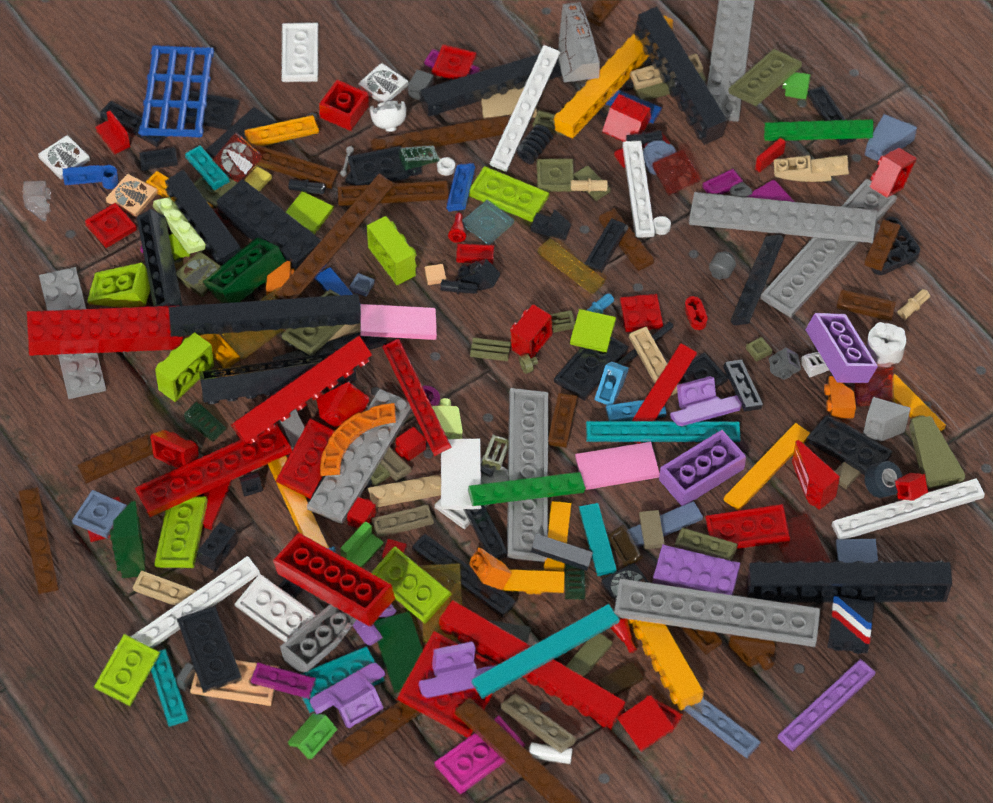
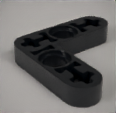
M890 216L885 220L901 225L897 237L903 236L906 238V241H899L896 237L894 242L896 249L890 251L882 271L872 268V271L877 275H885L919 258V245L896 217ZM897 256L901 260L895 262L891 259V257Z

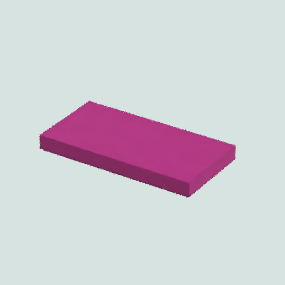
M500 716L496 717L494 720L525 748L523 741ZM474 733L435 761V766L461 795L506 761Z

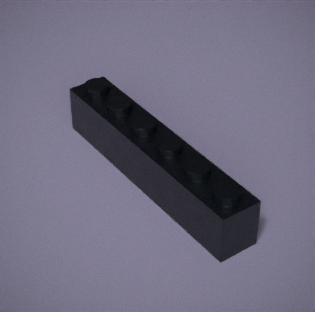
M184 170L165 180L167 187L165 192L170 198L173 197L175 199L174 203L180 211L182 210L185 213L186 219L189 223L193 224L195 231L204 239L206 249L212 250V256L217 263L220 262L224 265L241 251L238 243Z
M149 209L136 218L153 306H183L165 216Z

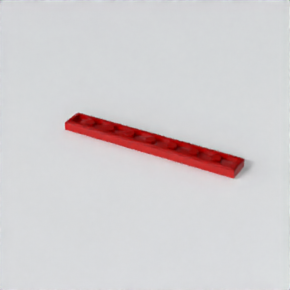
M398 338L382 346L434 456L452 448L400 339Z

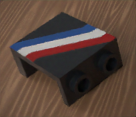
M834 596L827 648H832L835 651L845 650L856 654H867L870 644L874 602Z

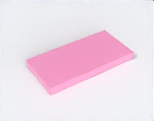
M360 304L361 336L436 340L435 308Z
M651 442L575 454L578 471L581 472L585 490L659 478L660 475Z

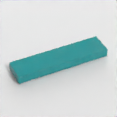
M599 504L579 506L590 552H593L592 560L597 577L616 573L617 569Z
M164 649L159 651L160 655L151 673L168 727L187 722L188 717L167 651Z

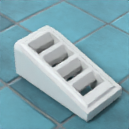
M819 352L802 356L801 364L809 378L829 371Z

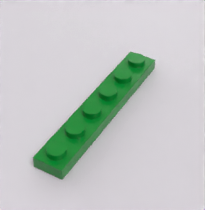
M873 120L766 122L764 139L765 141H777L782 138L786 141L873 138L874 123Z
M581 472L470 485L468 493L472 506L584 493L586 488Z

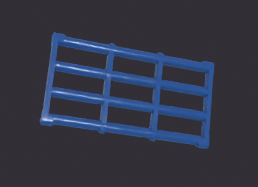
M152 46L150 71L147 75L148 84L146 97L143 101L144 110L142 123L139 126V135L202 137L204 111L207 107V89L210 82L211 59L214 56V49L208 47ZM159 53L170 54L167 74H156ZM177 54H187L185 75L174 74ZM194 54L205 55L202 75H192ZM155 81H166L163 100H152ZM173 82H183L181 101L170 100ZM191 82L201 83L199 101H188ZM151 107H162L159 129L148 128ZM169 107L180 108L177 129H166ZM187 108H198L195 130L184 129Z

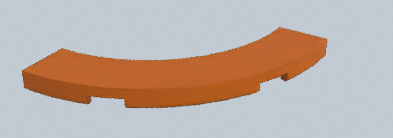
M395 403L371 407L370 410L357 413L341 424L332 434L325 451H323L320 475H340L343 456L356 438L374 427L396 423Z

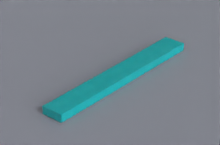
M586 421V442H703L721 430L733 442H740L739 422H695L678 426L674 421Z
M608 604L472 679L471 683L483 699L618 624L620 619Z

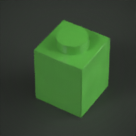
M793 73L783 82V89H786L785 96L806 99L810 75Z

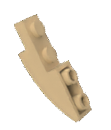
M809 155L774 160L775 177L794 181H832L831 176L849 174L848 158L845 155L811 160Z

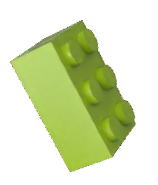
M387 216L367 225L368 248L394 283L399 285L415 277L417 268L415 262L416 252L412 246L409 247L405 236L397 231L395 223L393 221L390 222Z
M195 332L190 337L185 338L183 343L177 349L172 350L170 355L155 368L158 390L174 402L181 398L200 380V371L210 370L214 366L212 345Z

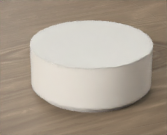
M448 157L441 158L437 163L438 172L445 176L453 174L455 171L454 160Z
M664 216L656 217L653 220L655 233L659 235L667 234L671 227L670 220Z

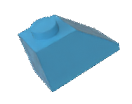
M612 361L606 364L594 400L606 405H613L624 385L629 368Z

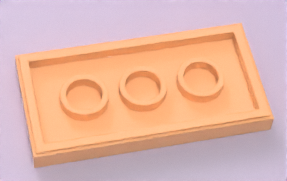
M235 660L242 680L205 693L202 692L195 672L191 694L272 705L275 690L251 683L257 663Z

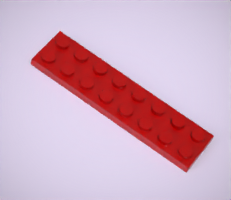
M274 424L275 428L268 433L263 431L258 434L260 438L252 444L249 442L243 444L239 440L136 487L135 491L149 517H152L292 453V448L278 425Z

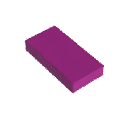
M731 169L704 182L702 187L708 194L722 195L729 192L734 185L743 182V180L734 169Z

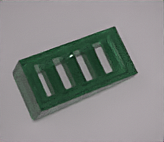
M434 146L401 148L399 151V157L405 170L440 161Z
M195 402L184 413L185 422L212 442L226 431V427L198 402ZM214 427H217L212 433L209 432Z
M565 564V599L585 600V570L569 571V569L580 568ZM569 575H580L581 577H572Z

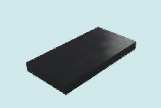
M253 107L210 145L206 152L211 158L223 165L221 157L224 149H226L225 147L229 144L232 145L235 138L247 142L245 130L278 122ZM231 159V163H233V166L231 167V170H230V171H232V168H233L234 166H235V170H236V168H238V166H237V165L235 164V162Z
M612 336L607 353L581 347L556 375L554 383L585 401L600 384L606 364L611 361L617 363L628 352L629 347Z
M827 414L806 440V442L840 462L850 465L864 476L868 467L879 462L888 461L893 453L892 450L830 414Z
M216 606L177 618V623L203 693L242 680Z

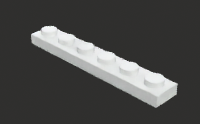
M641 141L623 142L635 235L637 238L654 237L655 231Z

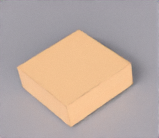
M443 264L425 266L428 285L440 284L442 279L446 280Z

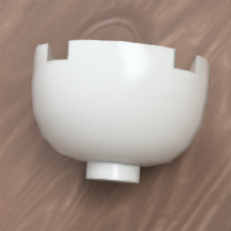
M398 101L383 102L377 104L378 108L374 109L373 106L369 108L374 124L379 128L386 129V131L396 130V127L401 125L406 117V107L403 101H401V104H398Z

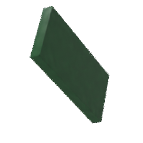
M410 611L379 619L373 623L383 637L377 641L394 693L401 692L423 652Z

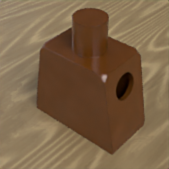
M730 635L729 646L747 666L752 667L760 663L764 670L773 667L774 663L771 657L775 653L774 641Z

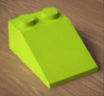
M143 263L95 273L87 302L94 305L120 308L145 306L150 292L146 267Z

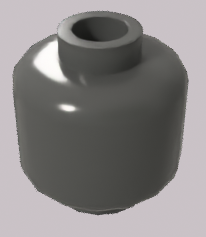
M723 251L714 255L709 264V270L714 278L720 280L731 276L736 267L735 258L731 253Z

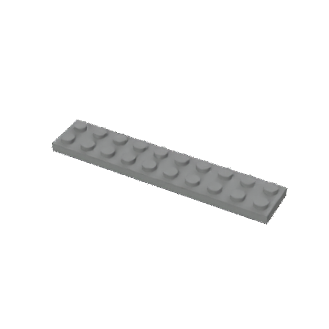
M719 0L707 88L728 121L739 122L741 99L729 94L728 88L745 74L754 0Z
M866 179L841 207L877 210V223L896 202L897 197L895 195L888 198L870 188L871 181ZM813 237L761 294V300L792 318L859 242Z
M694 192L689 225L873 243L877 210Z
M510 388L508 481L548 476V392ZM548 497L507 502V558L541 562L547 560V557L532 553L531 548L536 533L547 537Z
M620 579L614 613L619 618L815 647L820 608Z

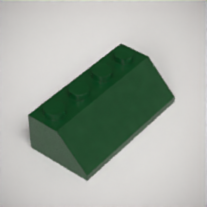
M257 237L202 282L221 303L240 302L247 295L252 294L257 287L267 281V276L286 261L278 246Z
M131 501L113 520V529H110L117 571H121L122 579L138 577L141 571L146 572L144 543L136 501Z

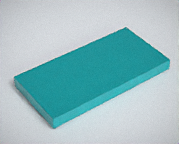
M367 646L301 673L316 679L310 698L302 697L309 713L314 712L310 703L312 697L369 664L375 663ZM382 677L371 683L372 686L384 682V678Z

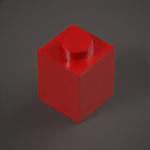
M413 426L396 438L395 450L400 457H404L409 462L426 450V439Z
M908 473L895 480L898 499L914 501L928 493L925 474Z
M358 497L347 514V524L356 529H359L365 521L371 524V518L376 516V504L369 499Z

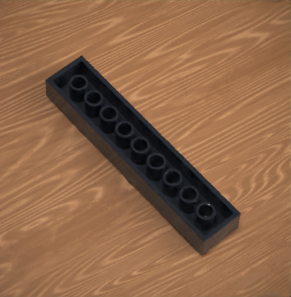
M940 560L934 562L855 561L853 563H844L843 561H835L833 563H824L823 561H816L814 563H804L802 561L794 563H784L782 561L764 563L757 561L749 563L746 579L747 598L780 603L833 602L834 596L870 602H947L952 587L950 562Z

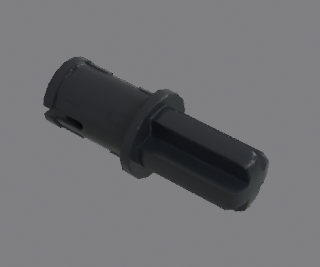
M661 130L645 133L642 131V133L626 135L627 142L641 141V144L644 145L663 139Z
M290 179L288 185L289 190L303 191L305 193L324 194L326 189L324 183L310 182L308 179L306 181Z
M442 279L440 290L455 292L458 295L460 292L477 294L478 285L464 283L461 280L451 281Z

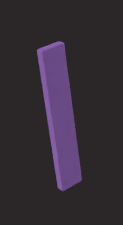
M860 659L778 735V739L791 751H794L874 677L876 672Z

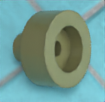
M528 354L519 356V363L525 374L533 372V365L538 364L537 358H530Z

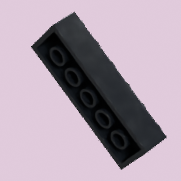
M244 179L217 200V211L220 216L252 241L258 237L278 246L285 261H291V269H295V271L322 241Z

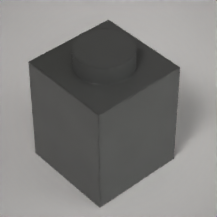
M417 69L408 84V96L420 100V90L434 86L433 75Z

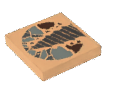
M127 174L107 196L106 202L111 205L116 203L124 212L137 217L158 192L156 188Z

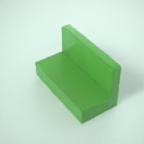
M365 521L340 548V552L343 558L363 568L384 544L381 539L372 534V526Z
M312 714L292 736L288 744L298 747L307 759H312L337 731V728L326 715Z

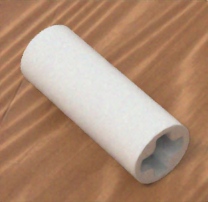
M531 743L530 754L535 759L570 764L572 748H568L560 753L550 745Z

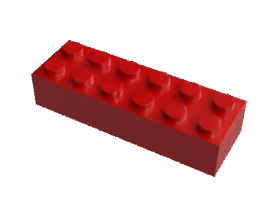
M298 533L274 558V564L280 576L369 627L395 600L390 583L301 533Z

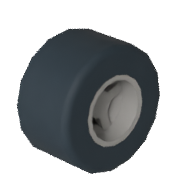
M890 461L873 464L868 467L865 473L866 488L869 493L877 498L895 495L898 493L895 480L901 478L902 473L899 467Z

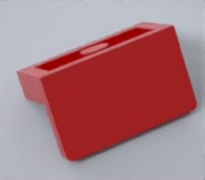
M108 111V121L96 126V132L115 155L130 147L129 136L113 113Z

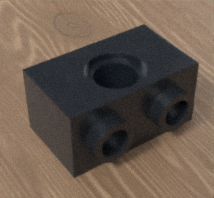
M219 522L198 550L199 563L216 572L238 543L236 530Z

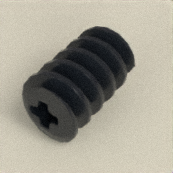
M535 125L516 149L519 158L526 164L532 165L535 162L534 160L538 158V155L542 153V150L549 145L550 140L553 139L551 131L543 125Z

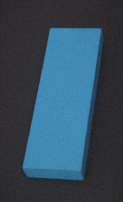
M644 400L606 405L608 420L632 421ZM665 406L657 418L666 417Z

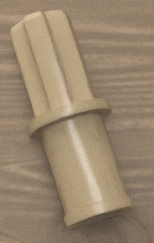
M588 178V180H572L570 187L572 191H588V193H591V191L607 192V180H591V178Z
M922 289L913 298H909L908 303L898 310V315L906 320L930 298L929 292Z

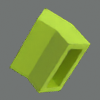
M170 234L169 239L174 260L181 257H189L190 254H188L176 236Z

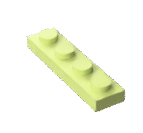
M170 197L153 202L154 209L165 216L167 226L188 254L205 250V242Z

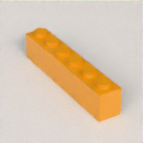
M628 619V623L634 627L636 638L643 643L645 654L651 657L654 670L660 673L663 686L669 689L673 704H677L679 709L682 710L688 705L692 706L701 702L703 690L666 625Z

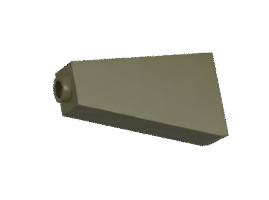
M919 415L912 418L909 429L920 474H925L927 489L962 483L965 473L932 417Z

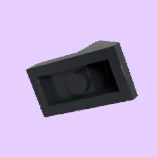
M555 209L551 217L536 213L531 226V232L566 240L571 223Z

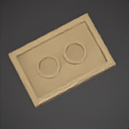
M524 87L519 90L516 88L511 89L503 95L499 93L492 95L487 100L482 98L483 119L505 115L512 116ZM535 108V110H534V112H533L531 118L536 117V115H537V109H536V108Z

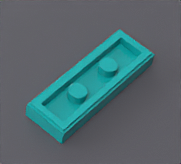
M201 145L185 153L186 159L213 190L230 182L228 176Z

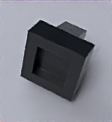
M248 472L239 478L244 497L263 491L258 472Z

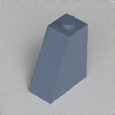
M884 114L873 133V138H870L867 143L865 156L879 161L882 155L885 156L897 148H904L914 141L917 127Z

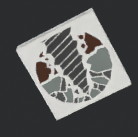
M382 63L358 83L359 89L367 92L369 96L380 103L391 101L408 86L406 79Z
M68 135L38 154L39 158L60 179L63 178L62 168L81 167L90 161L89 156Z

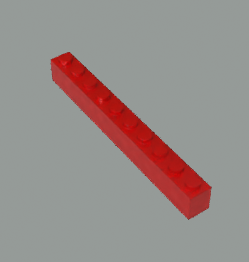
M453 600L439 618V627L445 634L455 636L462 644L473 642L475 650L479 654L489 656L498 665L532 647ZM554 659L522 676L530 684L543 688L548 695L560 698L565 705L575 707L582 715L592 717L603 727L612 729L618 720L617 718L621 716L625 708V701Z

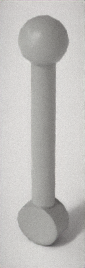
M351 146L346 148L347 156L343 170L340 171L341 176L347 175L348 156L353 153L354 149Z

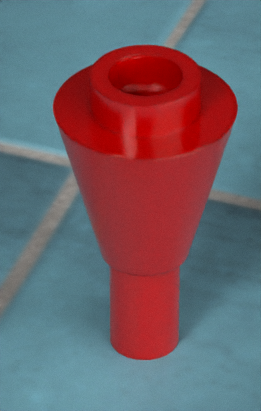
M461 213L455 214V221L448 233L449 240L456 243L463 242L466 239L462 223L463 215Z
M619 618V623L610 629L625 643L629 653H633L637 649L632 641L628 619Z

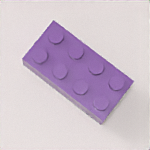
M815 313L805 330L836 382L868 383L878 366L846 314Z
M721 430L660 467L659 481L679 504L684 506L742 471L745 467L746 456L726 433Z
M662 545L653 577V584L733 595L740 563Z

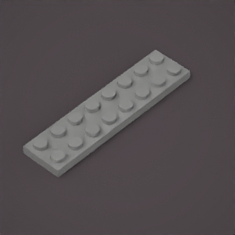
M76 267L39 275L47 311L86 309ZM97 353L58 355L68 399L106 391Z
M379 389L367 410L374 406L395 403L396 423L374 427L356 438L343 456L340 475L325 476L308 503V510L340 524L344 523L349 510L363 492L410 415L412 409L408 400Z

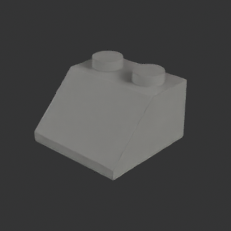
M873 397L863 434L873 440L882 442L905 432L911 408Z

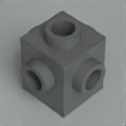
M788 348L778 351L769 358L771 373L783 380L801 370L798 354Z

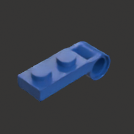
M112 165L62 168L65 185L102 182L104 188L114 189L119 184L117 170Z

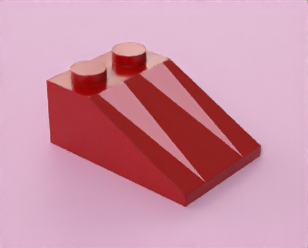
M799 439L795 441L792 458L793 467L808 503L820 510L836 497L840 476Z

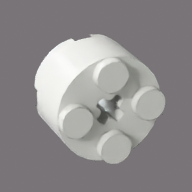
M882 322L877 323L870 330L866 348L877 366L891 367L892 364H898L902 360L906 345L905 331L893 324Z

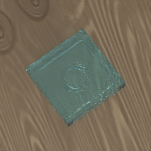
M486 200L463 219L462 223L463 226L489 245L514 224V219L489 200Z

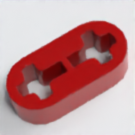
M695 296L688 297L684 308L689 323L693 329L702 330L706 327L708 320L702 301Z

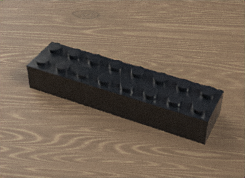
M656 6L638 14L634 31L635 38L642 43L645 54L650 56L653 67L659 71L662 82L666 83L669 87L670 95L675 97L678 108L681 112H684L688 124L694 128L697 139L701 140L703 145H706L723 137L727 118L659 8Z
M332 353L200 371L203 401L208 402V404L219 403V400L225 399L227 401H236L238 397L246 396L247 399L256 398L259 394L272 396ZM355 367L353 368L354 373L346 378L341 376L337 379L338 383L343 385L357 380Z

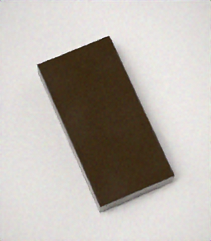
M621 525L607 535L625 567L643 558L642 553L625 525Z
M631 662L599 680L598 685L616 696L643 681V676Z

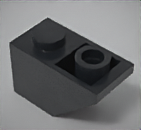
M487 259L462 265L458 270L455 281L461 280L464 283L477 284L478 290L482 291L493 288L501 273Z

